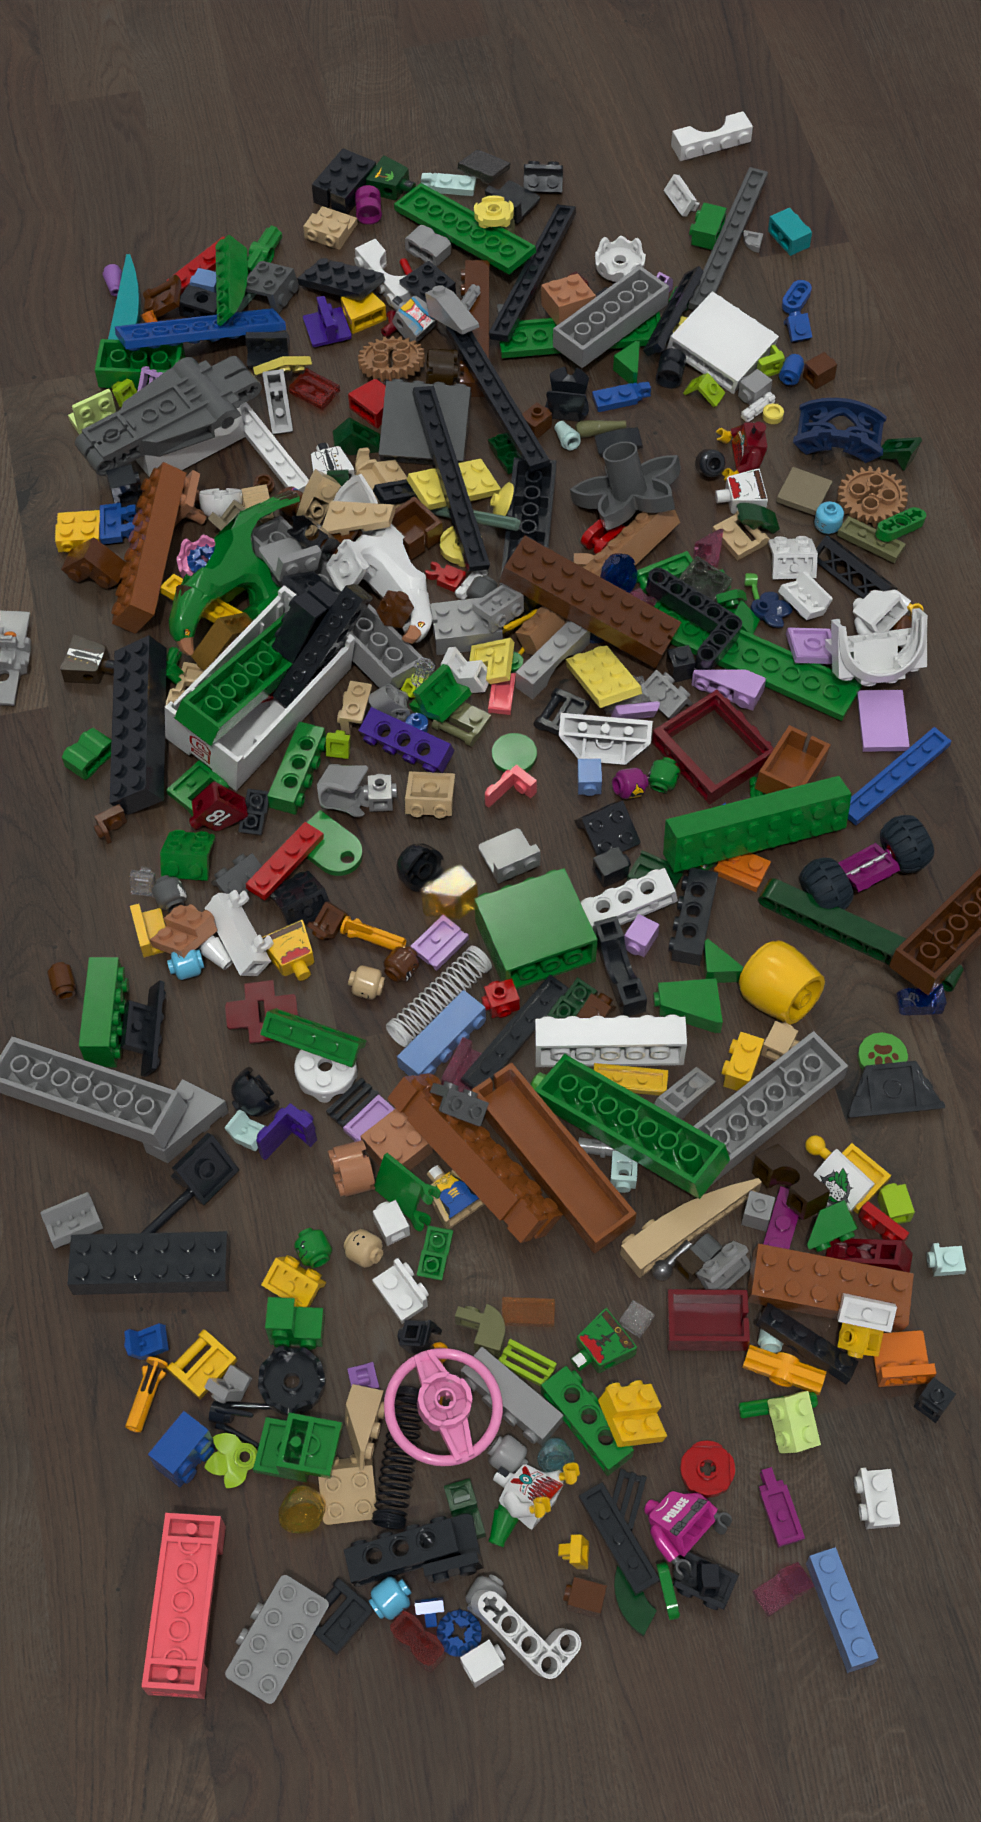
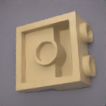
M322 206L317 214H311L303 226L304 236L311 241L340 250L357 226V218Z
M409 771L405 796V814H411L414 817L434 815L437 818L452 816L455 774Z

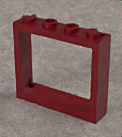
M718 690L713 691L654 729L652 735V744L664 757L676 761L675 765L679 767L680 774L709 805L759 773L774 749L771 746V742L766 741L760 735L757 727L751 725L745 719L744 714L732 706L728 697L725 698ZM713 710L759 756L716 785L672 739L673 736Z

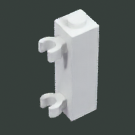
M233 890L230 894L217 893L212 897L205 910L213 914L214 923L218 930L217 933L239 975L258 976L271 962L266 950L271 948L274 943L270 935H267L265 939L261 935L257 936L242 908V905L249 900L246 891H242L240 895L237 890Z

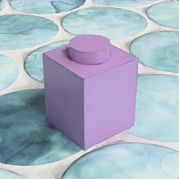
M638 914L624 935L626 950L633 955L645 957L658 937L659 924Z

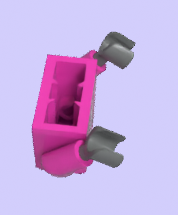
M672 1491L660 1503L652 1499L649 1500L644 1510L645 1514L649 1516L650 1534L657 1548L668 1563L672 1562L674 1564L673 1575L680 1581L683 1580L684 1576L678 1568L682 1567L690 1574L691 1564L688 1560L680 1559L678 1555L685 1556L712 1524L718 1534L724 1535L727 1531L726 1526L729 1527L732 1523L730 1514L725 1512L719 1514L717 1512L718 1509L700 1493L682 1494Z

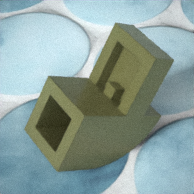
M486 1304L484 1313H480V1310L472 1306H465V1308L458 1306L455 1315L456 1325L478 1331L474 1341V1351L477 1352L483 1347L494 1357L500 1358L505 1343V1322L500 1312Z

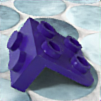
M291 1103L286 1108H281L276 1113L273 1122L268 1127L264 1126L257 1134L256 1143L260 1156L264 1160L268 1159L291 1133L295 1134L309 1147H312L317 1141L313 1117L306 1110L302 1109L300 1111Z

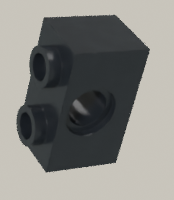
M188 284L180 297V316L192 318L217 315V293Z
M131 464L106 470L114 503H121L122 507L134 504L137 506L138 499L142 495L138 471L133 472Z

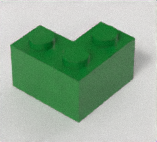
M268 1297L265 1330L270 1345H274V1347L286 1346L288 1348L290 1345L300 1346L308 1350L323 1347L325 1325L323 1308L297 1307L295 1298Z

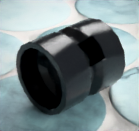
M669 348L663 350L660 354L656 372V381L660 386L672 389L677 388L682 383L686 355L681 350Z

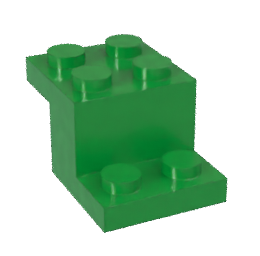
M294 1413L288 1414L287 1421L266 1417L253 1467L254 1473L306 1483L309 1475L331 1479L343 1427L342 1422Z

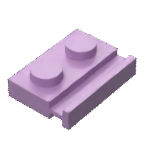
M442 915L411 945V948L416 951L418 957L428 965L433 966L437 971L469 940V935L461 931V928L446 916Z

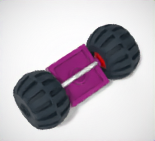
M912 815L894 817L881 829L880 842L882 848L877 843H874L838 863L832 858L815 859L809 862L800 873L799 881L801 888L804 892L811 894L820 907L827 909L839 907L845 910L853 900L852 886L860 892L898 871L914 873L924 869L934 856L932 840L924 825Z

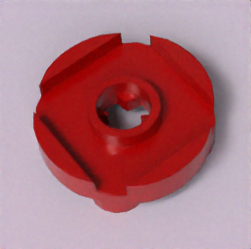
M700 1441L692 1445L683 1455L680 1464V1475L686 1485V1489L690 1493H700L705 1498H712L725 1493L735 1475V1463L731 1454H728L722 1448V1445L714 1441ZM706 1462L711 1463L710 1467H715V1472H711L710 1476H706L704 1472L700 1471V1468L704 1467Z

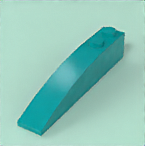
M126 254L108 339L119 340L115 335V326L140 324L142 320L140 291L130 254Z

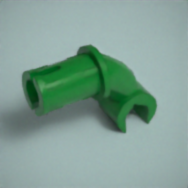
M171 647L166 658V678L176 684L182 680L179 675L185 673L177 666L182 657V652H179L178 648Z

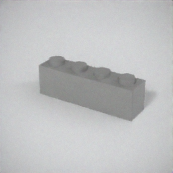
M481 1347L473 1357L490 1370L499 1386L503 1401L502 1417L511 1426L517 1425L520 1427L528 1441L533 1444L537 1442L543 1446L563 1423L564 1415L486 1349ZM465 1365L461 1369V1377L467 1382L471 1392L476 1390L483 1396V1402L492 1409L491 1395L486 1383L476 1371Z

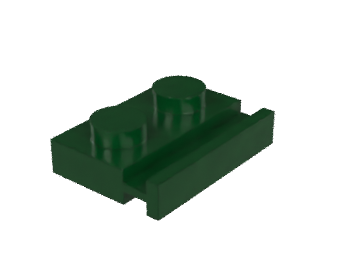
M642 850L641 855L637 858L627 876V881L644 877L652 870L665 868L674 889H676L685 870L674 873L668 861Z

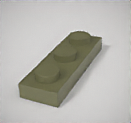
M849 516L837 533V536L892 563L897 561L906 546L905 543L897 539L890 542L879 540L875 536L876 529Z

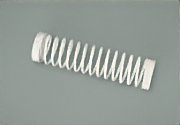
M470 946L466 952L462 953V957L457 958V962H453L451 967L446 968V972L441 973V977L435 978V982L430 983V988L426 987L424 993H419V998H414L413 1003L408 1004V1008H403L402 1013L397 1014V1019L393 1018L386 1024V1029L391 1037L401 1046L407 1047L412 1042V1039L416 1038L414 1031L420 1034L422 1032L420 1027L425 1029L427 1027L426 1022L430 1024L433 1021L431 1016L436 1018L438 1016L437 1012L441 1013L429 998L443 1011V1007L446 1008L449 1005L448 1002L451 1003L452 1001L444 995L439 987L445 990L454 1000V997L456 998L457 996L447 987L445 982L458 995L462 990L454 984L450 976L461 985L463 990L466 991L465 987L471 988L470 982L477 983L476 977L482 978L481 972L487 973L492 969V963L488 956L478 947ZM459 959H463L466 966L459 963ZM466 961L469 962L473 967H475V969L479 972L480 976H478L471 970ZM457 964L460 971L455 969L453 965ZM461 966H462L463 968H465V969L472 975V977L474 978L475 981H473L472 979H470V978L464 973V971L462 970ZM452 969L455 976L448 973V970ZM456 972H458L468 982L469 986H467L458 977ZM447 974L449 981L444 979L442 975ZM441 979L445 987H443L441 984H438L437 980ZM433 984L436 985L439 992L432 988ZM427 989L431 990V993L434 996V998L426 993ZM435 993L438 994V995L445 1001V1003L447 1004V1006H445V1005L437 998V996L435 995ZM422 994L425 995V997H426V999L428 1000V1002H426L425 1000L421 999V995H422ZM415 1000H420V1003L423 1006V1008L415 1003ZM424 1003L433 1010L436 1016L425 1007ZM410 1005H414L419 1015L410 1009ZM419 1009H421L429 1017L430 1021L427 1020L421 1014ZM408 1010L412 1018L405 1015L404 1011ZM413 1014H415L424 1023L425 1027L418 1022V1020L414 1017ZM399 1015L404 1017L407 1024L399 1020ZM407 1018H408L413 1024H415V1026L419 1029L420 1032H418V1031L410 1024V1022L407 1020ZM402 1024H403L404 1026H406V1027L410 1030V1032L413 1034V1036H411V1035L405 1030V1028L402 1026Z

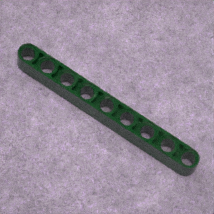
M775 878L768 880L758 898V902L766 909L887 965H890L895 950L906 940V938L839 907L831 909L822 908L816 903L811 894ZM960 964L937 988L946 992H952L964 971L962 965Z

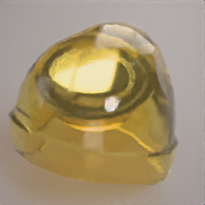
M305 1485L296 1486L286 1494L278 1510L280 1526L288 1532L299 1534L315 1530L321 1524L325 1513L326 1504L321 1494L316 1489Z

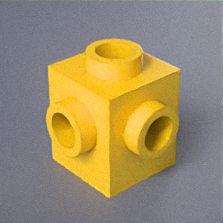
M842 1323L837 1347L848 1350V1356L863 1359V1355L879 1357L884 1331Z

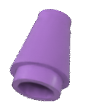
M110 264L104 268L102 275L110 294L117 296L122 270L118 265Z

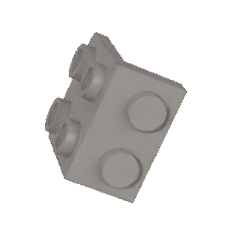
M294 537L260 546L258 551L279 582L286 575L317 570L322 552L318 545L305 549Z
M518 828L479 844V851L497 883L540 866V850L536 844L530 846L522 831Z

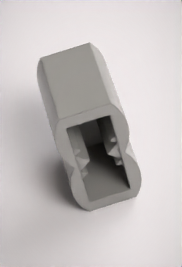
M420 225L405 238V249L413 256L421 258L425 263L430 261L437 267L451 254V243L446 237L435 234L430 227Z

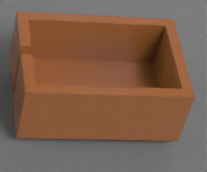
M789 725L759 771L755 789L768 794L812 783L826 762L831 744L812 736L805 753L803 749L808 734Z

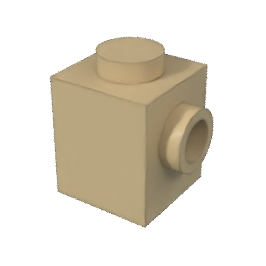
M775 1021L763 1044L761 1055L773 1061L779 1059L800 1042L796 1040L798 1030H795L788 1023Z

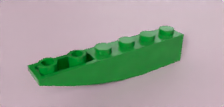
M231 235L219 240L215 247L217 324L219 326L235 314L242 302L247 286V248Z

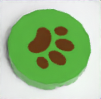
M881 1032L874 1033L863 1040L859 1047L857 1058L859 1066L863 1070L866 1065L906 1062L908 1053L900 1039L892 1034Z

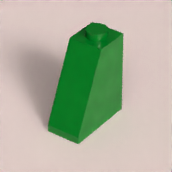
M716 978L658 983L657 992H653L654 1007L659 1008V1016L677 1015L685 1017L686 1024L713 1033H721L723 1021Z

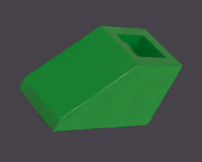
M846 1200L820 1210L807 1244L809 1250L816 1249L818 1253L832 1247L830 1242L839 1238L843 1242L855 1237L854 1231L859 1230Z

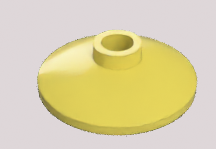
M506 483L498 494H493L490 501V506H493V514L506 516L513 498L514 486L512 483Z

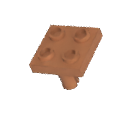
M194 470L185 477L175 526L185 517L200 525L206 520L207 516L204 512L194 507V503L200 505V491L197 490L200 473Z

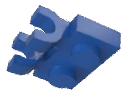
M121 503L100 505V541L102 544L123 542V537L125 536L129 539L135 526L132 524L136 515L135 504L127 507H122ZM126 519L129 523L123 524V520Z

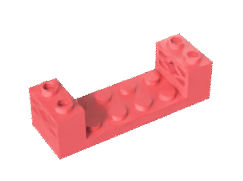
M165 1513L142 1679V1688L148 1695L205 1699L208 1668L204 1664L217 1555L223 1554L226 1530L221 1516Z

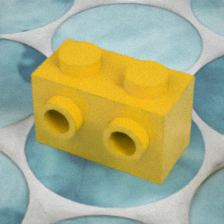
M740 1032L738 1040L733 1039L729 1053L733 1055L730 1061H725L721 1073L725 1075L723 1087L738 1091L752 1080L762 1052L764 1039L744 1032Z

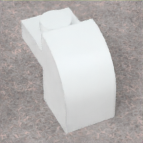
M449 647L441 665H448L456 682L469 687L471 693L485 692L489 683L486 681L487 667L482 660L467 662L456 647Z

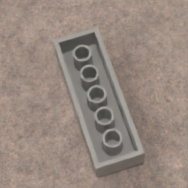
M639 265L554 327L553 347L581 368L585 367L668 305L669 286Z

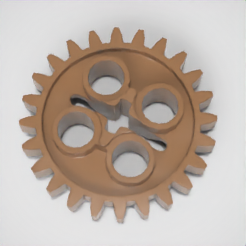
M394 336L390 339L383 337L382 341L375 339L376 343L368 342L369 346H363V350H360V355H358L359 369L362 370V374L366 373L367 377L373 376V379L381 378V382L385 379L392 381L394 378L400 379V377L408 379V375L414 376L415 371L420 372V367H424L425 362L424 348H421V344H416V340L410 342V338L402 340V336L398 339H395ZM393 350V353H392L393 367L390 368V365H391L390 351Z
M869 466L868 471L861 467L859 473L853 470L852 475L846 474L845 480H841L837 501H839V505L843 508L844 514L849 513V517L856 518L860 522L863 521L866 525L872 523V526L875 528L877 523L904 511L908 501V493L905 492L906 486L901 485V479L895 480L896 474L889 476V470L882 473L880 467L876 471H873L871 466Z

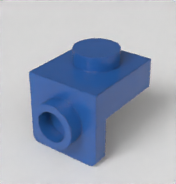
M800 311L790 313L784 320V325L788 326L791 343L811 339L812 333L808 313L801 314Z
M159 1323L138 1332L131 1329L124 1332V1346L128 1356L145 1360L147 1357H153L169 1350L166 1326Z

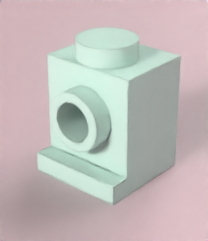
M613 1151L610 1182L618 1192L626 1193L630 1192L631 1188L636 1189L638 1163L618 1151Z

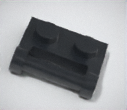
M555 688L551 694L552 698L541 716L535 719L533 725L538 730H546L559 736L561 713L585 715L590 708V702ZM563 701L564 704L553 722L550 721L549 718L559 702Z
M339 1578L332 1583L333 1588L324 1597L329 1603L327 1610L341 1594L347 1599L323 1627L317 1626L313 1633L335 1655L342 1651L375 1612L369 1604Z

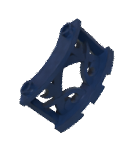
M821 398L800 404L799 409L801 413L798 432L793 438V443L805 455L816 451L832 450V447L843 448V452L858 457L864 463L883 455L881 439L883 424L887 416L878 409L863 402L846 398ZM844 416L855 426L849 427L846 430H838L833 424L828 422L835 417Z

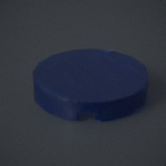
M612 554L605 560L600 577L630 593L636 584L638 576L634 565L635 561L628 554Z

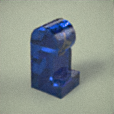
M943 983L929 996L918 988H906L896 993L899 1012L902 1015L943 1014L947 1004Z

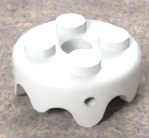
M619 236L615 241L609 242V239L604 237L600 241L598 250L595 252V266L602 277L617 282L639 265L644 268L646 254L643 253L642 243L638 238L629 241L625 237ZM616 261H623L624 263L619 264Z
M304 1050L299 1051L294 1064L295 1076L301 1090L323 1103L330 1102L335 1095L344 1094L358 1076L356 1062L355 1066L351 1068ZM329 1062L332 1064V1068L324 1072L319 1069L320 1064Z

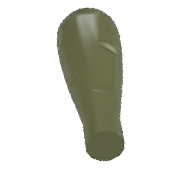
M585 420L578 422L575 430L580 434V438L593 437L609 431L626 428V421Z

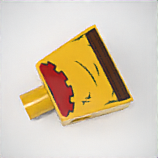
M303 920L268 934L274 944L266 952L283 976L295 973L299 981L307 979L311 975L308 966L314 963V957Z

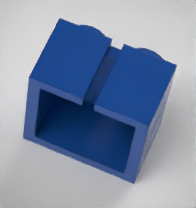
M183 1411L148 1453V1456L155 1469L181 1488L184 1483L188 1484L194 1478L197 1472L195 1467L202 1461L206 1462L211 1457L215 1445L209 1430Z

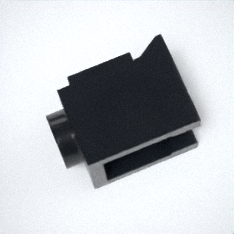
M405 1320L403 1328L399 1329L397 1335L399 1346L408 1353L414 1354L434 1349L435 1347L428 1342L430 1333L441 1335L442 1329L431 1320Z
M933 1377L920 1395L914 1408L936 1423L948 1408L956 1393Z

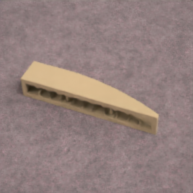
M757 1178L709 1192L700 1199L696 1198L684 1203L656 1221L654 1219L648 1221L642 1227L641 1232L637 1235L630 1234L622 1241L620 1255L639 1278L652 1269L656 1261L667 1259L686 1240L692 1241L746 1202L750 1191L759 1192L761 1180Z

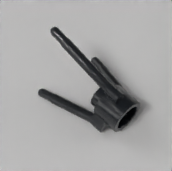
M214 1400L209 1411V1421L216 1423L215 1429L234 1434L243 1442L258 1448L259 1443L227 1426V1423L231 1424L235 1416L249 1418L254 1416L252 1412L235 1408L272 1409L264 1403L231 1401L221 1403Z

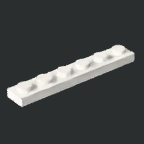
M245 402L240 405L244 433L247 440L286 488L293 486L304 492L309 479L248 403Z

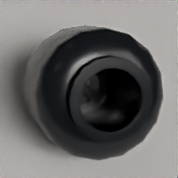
M714 449L702 450L695 460L697 471L707 477H717L723 472L726 465L723 454Z

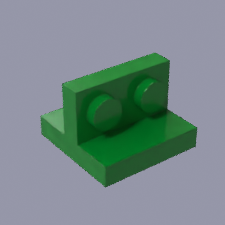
M442 664L413 692L415 699L409 706L413 712L423 714L428 718L443 723L472 693L469 687L456 682L448 665Z

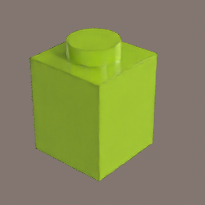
M896 1183L885 1185L877 1197L881 1211L898 1224L911 1222L915 1211L906 1184L897 1186Z

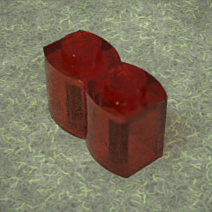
M403 1611L390 1625L395 1642L402 1649L412 1652L415 1662L422 1669L433 1672L444 1660L445 1651L440 1640L430 1632L424 1631L421 1622L413 1614Z

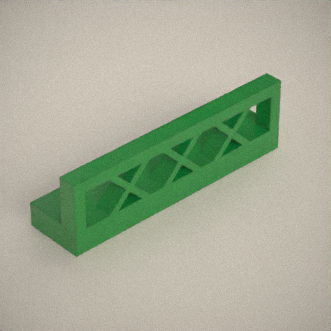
M278 1008L267 1011L260 1033L262 1036L351 1068L355 1066L359 1050L365 1047L367 1041Z

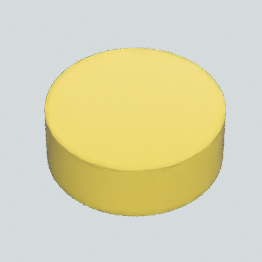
M768 404L763 409L762 418L766 423L778 424L783 420L784 410L778 404Z

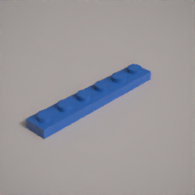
M935 727L932 728L851 797L848 819L853 824L858 825L950 746L951 740Z

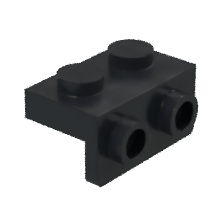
M689 1550L684 1559L690 1562L691 1572L688 1574L684 1568L680 1567L679 1570L684 1578L682 1581L675 1578L673 1586L677 1587V1592L685 1597L692 1598L695 1596L704 1600L703 1604L710 1609L718 1610L720 1608L725 1610L740 1573ZM697 1563L719 1564L721 1587L717 1597L699 1596Z

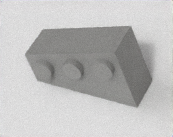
M182 1079L175 1091L179 1092L188 1107L164 1149L143 1142L146 1153L169 1163L192 1144L193 1139L202 1132L205 1133L209 1130L210 1125L220 1117L223 1118L228 1114L225 1100Z

